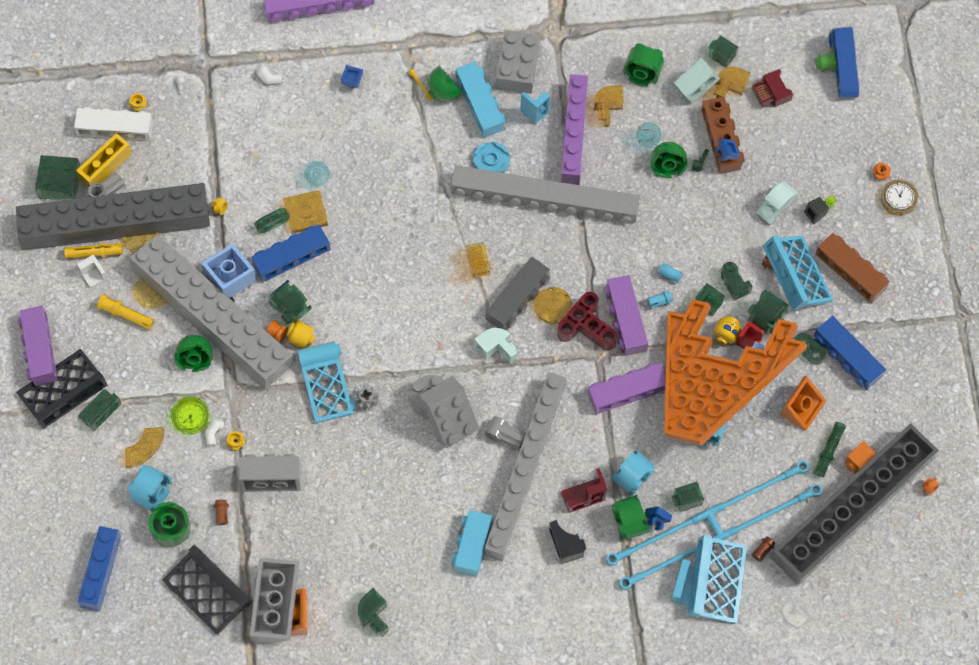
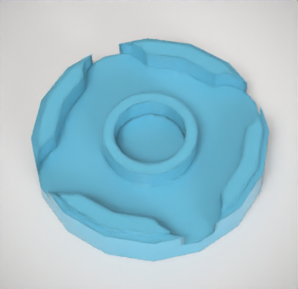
M498 142L483 143L474 152L473 164L476 169L505 173L509 167V152Z

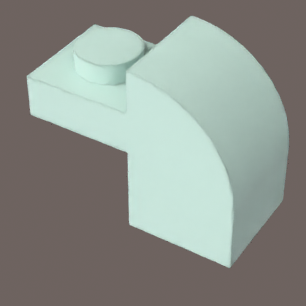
M781 182L765 197L766 200L756 213L769 224H772L782 210L791 205L799 193L786 182Z
M490 328L474 339L475 348L486 360L497 351L510 364L517 359V349L510 342V333L506 330Z

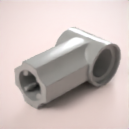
M114 172L100 183L91 184L88 188L89 197H94L97 193H100L99 196L114 194L123 188L125 183L120 175Z
M498 416L493 417L485 431V435L489 439L496 442L502 441L518 450L522 446L526 433L510 426L506 420Z

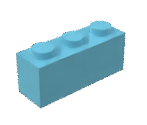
M469 510L468 516L464 515L461 526L464 527L463 535L459 534L457 540L459 550L458 553L454 552L451 563L454 564V571L478 577L492 524V515Z

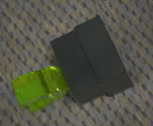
M833 195L824 201L821 197L808 202L804 213L815 224L822 217L826 216L830 208L835 206L834 203L837 202V199Z

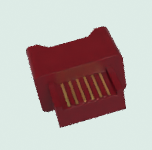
M780 69L763 75L762 81L752 86V90L762 107L772 103L774 107H777L792 100L793 92L785 87L780 77Z

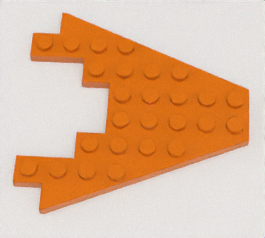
M692 299L685 314L668 311L665 436L702 446L806 350V342L793 339L798 328L797 323L778 319L764 350L746 346L739 361L708 355L707 353L713 343L712 339L697 335L711 308L709 303Z

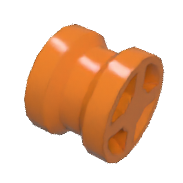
M273 320L266 329V332L279 343L283 341L288 331V327L279 325V322Z

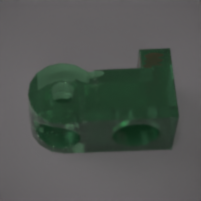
M726 262L722 266L721 279L734 301L751 293L752 284L749 280L743 281L738 273V266L735 263Z

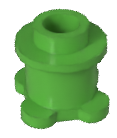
M831 50V54L828 55L819 53V56L815 58L816 68H819L820 71L831 69L832 72H835V51Z

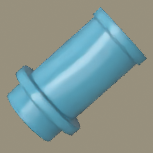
M662 263L658 271L661 274L660 276H665L678 284L683 272L668 266V263Z
M664 290L661 294L648 297L647 301H649L650 309L664 304L670 305V302H673L671 293Z

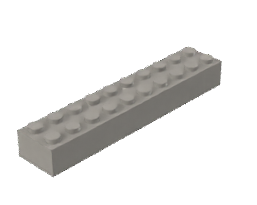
M159 235L153 237L129 257L130 269L262 388L267 389L292 366L293 355Z

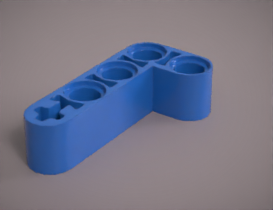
M833 28L829 32V45L835 51V70L839 99L859 97L853 28Z

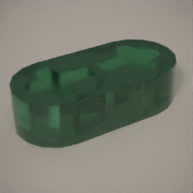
M279 208L258 219L254 225L257 232L263 234L286 223L290 216L286 208Z
M804 332L797 334L794 340L800 341L805 339L808 346L801 354L810 363L815 365L821 364L826 356L825 349L809 334ZM819 352L820 356L814 358L813 354Z

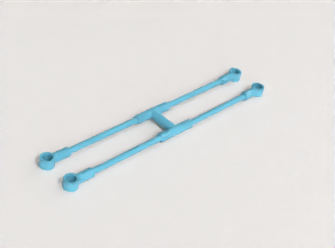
M800 461L797 466L787 470L784 474L725 503L721 502L630 549L627 548L616 554H608L606 562L609 566H615L618 561L632 555L633 552L706 518L716 534L712 538L725 540L739 533L740 530L797 502H803L811 497H819L822 493V487L819 484H814L810 490L797 495L796 498L737 527L734 526L722 531L714 514L785 478L788 479L799 473L805 474L808 471L809 465L806 461ZM804 465L806 469L802 470L799 466ZM817 488L819 493H814L813 489ZM697 546L643 573L640 572L629 578H621L620 588L625 591L629 590L631 585L645 579L646 576L695 553ZM614 557L616 561L610 562L609 558ZM627 581L629 585L623 586L622 582Z

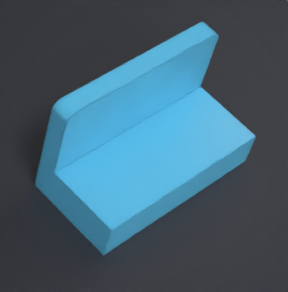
M523 92L521 94L520 110L537 124L549 113L550 95L544 92L534 101L528 94Z
M682 560L671 600L689 606L694 567L690 566L689 560Z

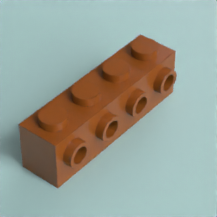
M724 97L704 100L701 111L719 174L741 170L745 159L743 152H740L738 147L740 146V140L738 135L735 136L734 133L735 122L733 119H730L729 114L731 110L729 103H726ZM723 138L734 140L740 157L736 160L719 161L722 153L715 151L719 147L718 141Z

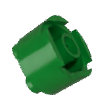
M641 43L635 44V47L629 51L623 67V74H627L629 81L640 86H648L649 83L656 84L664 65L663 52L659 49L644 46Z
M637 495L616 501L611 505L615 520H620L618 526L622 539L626 538L628 540L650 532Z
M163 502L157 505L148 519L150 531L154 539L161 546L174 547L189 538L191 524L187 512L182 506L174 502Z

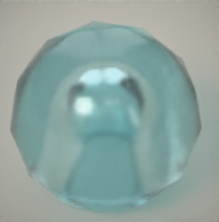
M647 122L638 127L637 140L643 147L652 148L661 141L662 133L656 124Z
M313 161L306 166L304 177L312 186H323L328 182L330 170L324 162Z

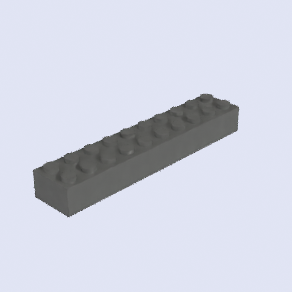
M205 183L16 206L17 236L22 250L210 226Z
M910 423L776 547L770 558L799 586L936 457L939 450Z

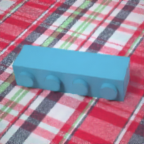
M475 61L456 68L455 77L483 138L504 131L505 116L498 110V101L496 97L491 95L492 89L489 82H485L483 78L485 74L482 67H478Z

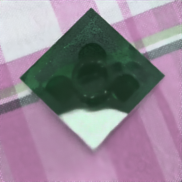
M41 155L35 186L38 198L52 200L76 199L79 185L76 170L81 166L79 159Z

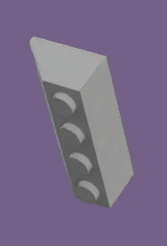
M259 558L250 628L251 642L277 643L290 640L299 561Z

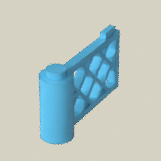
M332 341L297 350L315 422L320 423L352 415L353 410H356L354 398H349L339 356L342 355L340 344ZM337 365L338 372L335 377L325 372L329 366ZM315 370L321 373L316 382L308 378V371ZM323 375L332 380L328 388L318 384ZM335 382L343 387L340 395L330 391ZM316 386L325 391L320 400L313 397L312 394ZM328 393L337 398L332 407L323 402ZM339 400L347 404V411L340 412L334 409ZM320 405L330 409L327 416L318 418L317 410Z

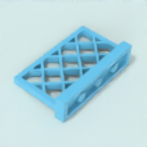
M776 235L772 236L762 245L793 311H797L802 307L826 304L833 301L803 235L779 238ZM794 242H799L801 250L794 246ZM791 251L799 255L798 259L790 254ZM802 258L808 261L809 266L801 261ZM799 267L807 271L806 275L798 270ZM810 274L816 278L817 282L809 278ZM799 278L804 280L803 284L800 283ZM808 283L813 286L814 291L807 288L806 284ZM817 291L822 292L825 298L819 296Z
M703 535L698 538L688 616H699L733 624L737 623L747 545L715 539L709 535ZM712 545H720L724 552L716 557L712 551ZM732 548L741 549L740 558L736 561L729 553ZM724 554L732 563L725 569L718 560ZM714 561L721 570L715 576L709 570L710 564ZM732 566L738 571V575L734 580L731 579L726 571ZM722 573L729 582L723 588L715 579ZM711 581L718 589L713 595H710L707 590V584ZM730 585L735 590V596L732 599H729L724 592V589ZM719 593L726 600V603L721 607L713 599ZM708 601L716 609L711 614L703 612L704 604ZM726 605H729L733 611L732 618L725 617L721 611Z

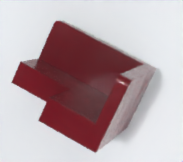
M600 468L595 469L594 480L562 490L561 495L568 513L605 501L608 488Z

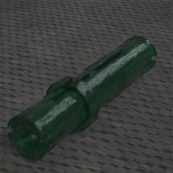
M841 422L834 423L823 451L819 453V461L813 471L816 476L825 477L829 464L834 460L833 455L846 429L845 424Z

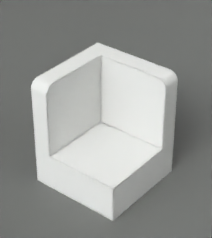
M94 254L77 263L80 273L90 288L107 280L106 274Z

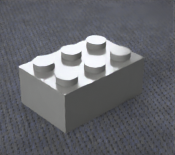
M504 30L496 75V89L532 94L541 35Z
M453 376L419 395L436 437L446 448L480 429L463 386Z
M247 454L244 457H239V482L242 492L301 491V464L299 456L295 454H285L284 456L266 454L264 457H256V455Z

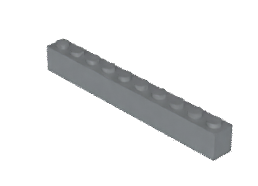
M458 165L454 167L451 182V193L461 197L466 195L479 200L483 198L490 199L497 203L508 202L516 206L520 204L527 205L534 209L545 208L552 212L563 211L570 215L582 214L589 218L600 217L607 221L618 220L625 224L636 223L640 195Z
M550 372L547 374L484 550V555L501 561L504 560L565 390L566 377Z

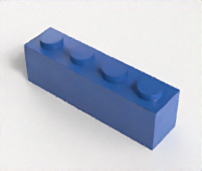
M320 224L310 226L300 234H293L283 242L274 243L269 249L256 252L252 256V262L262 282H266L330 251V242Z
M833 315L816 329L814 337L817 344L824 346L830 357L837 360L843 370L855 378L856 383L860 387L868 390L884 376L886 369Z
M103 526L98 528L77 601L81 608L101 611L122 537L117 529Z

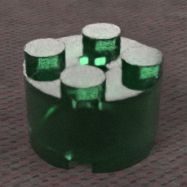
M289 280L269 295L270 301H268L275 311L278 309L282 314L281 319L287 325L292 322L296 323L312 310L311 305L307 307L305 304L308 300L296 285L290 286Z
M764 290L759 297L758 303L752 304L749 308L748 314L750 316L747 322L753 323L764 330L765 335L769 336V333L772 334L778 319L784 320L782 318L783 313H788L790 305L773 293Z

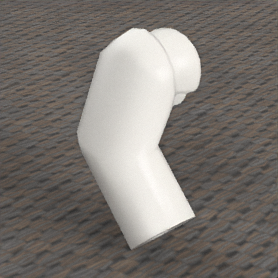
M259 67L257 71L258 77L265 84H282V74L272 75L267 67Z
M214 419L206 428L207 447L216 446L215 434L218 430L221 431L224 428L222 420Z

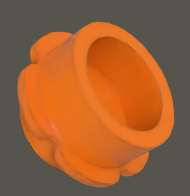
M882 162L877 163L872 169L873 175L877 180H885L890 176V167Z
M929 477L922 484L923 493L926 492L930 496L937 490L940 485L936 481L937 478L931 479Z

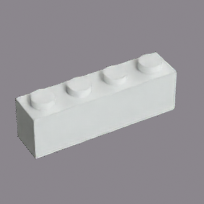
M84 107L77 108L74 129L76 135L80 137L110 139L117 133L124 140L151 142L153 119L151 113L145 111H112L107 108L98 110Z

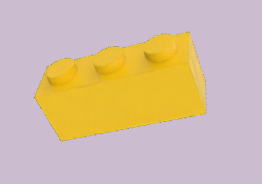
M117 133L113 135L76 170L79 180L89 188L91 184L100 183L110 176L132 155L130 144Z

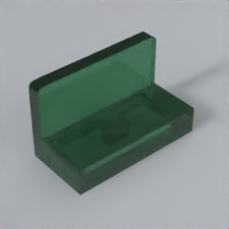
M104 389L78 417L95 432L121 405L120 398L115 393L110 394Z

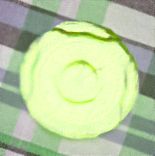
M188 396L181 398L171 409L173 426L183 434L194 435L200 433L209 423L210 413L208 406L197 397Z

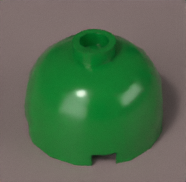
M440 66L433 69L429 74L427 84L430 90L428 93L434 100L438 98L443 102H450L458 98L462 93L458 85Z
M669 141L658 144L651 154V167L653 172L659 177L672 178L671 175L676 174L680 176L688 167L686 151L676 142Z
M189 335L180 339L175 346L174 362L177 367L186 371V368L192 369V372L203 371L210 367L213 360V350L208 340L198 335Z

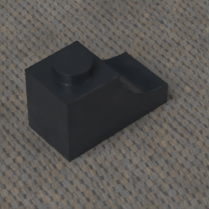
M557 520L549 522L548 529L560 563L564 564L583 558L584 551L586 550L584 540L580 539L578 534L573 535L564 531L559 526Z

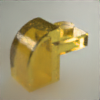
M728 67L718 73L721 79L715 83L714 95H716V98H725L728 90L742 96L749 82L751 72L739 67Z
M622 85L603 87L595 96L593 111H598V121L601 120L602 127H609L610 110H623Z
M480 242L465 245L471 277L490 275V270L492 269L487 257L485 244Z

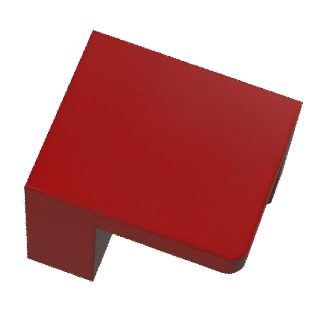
M748 321L739 334L736 345L743 349L746 346L753 347L755 342L760 343L762 341L765 331Z

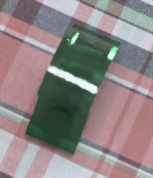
M374 588L368 591L359 601V622L363 628L370 623V629L376 635L380 633L384 637L389 632V628L378 615L387 608V601Z

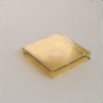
M320 190L283 198L292 234L303 232L310 226L319 224L321 227L328 226Z

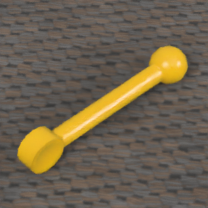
M410 69L409 75L413 76V78L416 80V82L421 87L423 92L426 94V99L432 100L433 97L428 93L427 89L416 76L415 70Z

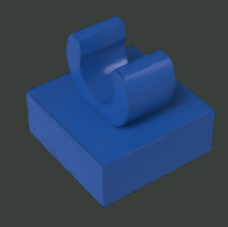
M346 65L340 80L341 84L347 85L350 88H359L364 69Z
M723 138L718 141L719 147L715 151L722 153L719 161L736 160L740 157L734 140Z
M659 506L646 508L644 512L645 517L649 518L647 525L653 526L656 523V531L662 530L664 523L671 522L673 516Z

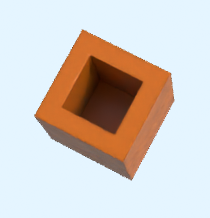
M862 441L847 455L844 462L849 471L857 473L877 453Z

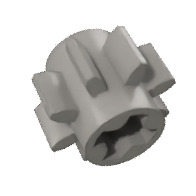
M363 385L362 390H356L358 397L355 398V403H360V409L364 407L370 411V407L373 405L377 406L375 399L379 397L378 393H373V387L369 389Z

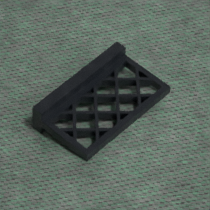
M79 349L55 365L57 373L61 369H68L66 377L57 376L58 381H65L63 389L54 388L55 381L51 382L50 388L41 387V385L35 386L32 381L16 392L42 429H45L108 386L104 376L96 369L82 349ZM80 356L84 359L82 366L73 365L74 360ZM81 370L79 378L70 377L71 371ZM85 371H93L95 373L89 379L83 378ZM69 382H78L77 387L74 389H67ZM28 391H35L33 399L25 398L24 394ZM39 391L48 392L47 400L38 399ZM53 392L62 393L59 399L51 400ZM36 403L45 404L44 409L36 413Z
M194 544L189 549L190 552L162 581L216 635H219L253 601ZM190 558L196 562V571H185V564ZM182 574V585L174 586L169 581L174 575ZM185 574H196L195 585H185ZM199 574H208L209 584L199 585ZM209 587V598L199 599V588ZM213 587H221L223 589V598H213ZM185 588H195V599H187L185 597ZM212 601H223V612H212ZM226 601H235L239 605L234 612H226ZM199 602H209V613H201L198 610ZM213 615H223V623L218 628L212 624Z

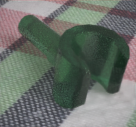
M708 149L704 150L700 160L694 159L692 170L702 171L703 163L709 152Z

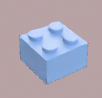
M233 243L201 263L203 275L228 298L256 282L255 269Z

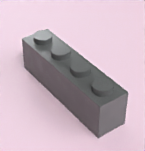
M531 256L487 310L486 320L503 330L511 328L515 324V318L518 314H523L527 309V303L537 297L540 287L542 285L546 286L551 278L549 276L550 269Z

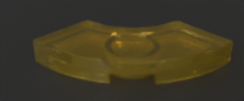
M164 427L144 428L143 436L139 442L125 448L126 468L142 465L159 450L164 439Z

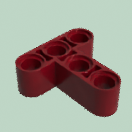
M586 292L559 322L557 336L561 341L569 342L580 332L603 350L609 351L616 346L617 333L594 315L597 311L599 300L596 293ZM592 301L594 304L587 305L585 302ZM578 314L581 315L582 318L576 319L573 316ZM596 326L598 329L590 330L588 327ZM568 328L570 332L564 333L562 329ZM605 337H610V338H612L613 340L610 341V342H607V341H605L603 338H605Z

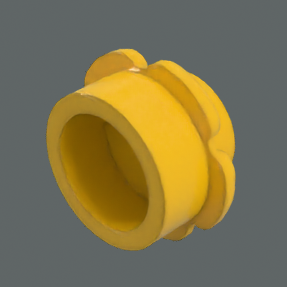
M135 93L130 97L129 107L131 109L141 111L142 108L146 107L147 100H145V96Z
M223 197L215 199L211 206L214 214L223 215L227 209L228 202Z
M234 431L228 434L226 445L229 448L239 450L241 446H244L245 438H243L242 433Z

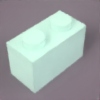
M701 58L694 62L690 69L681 74L674 83L684 96L694 103L721 78Z

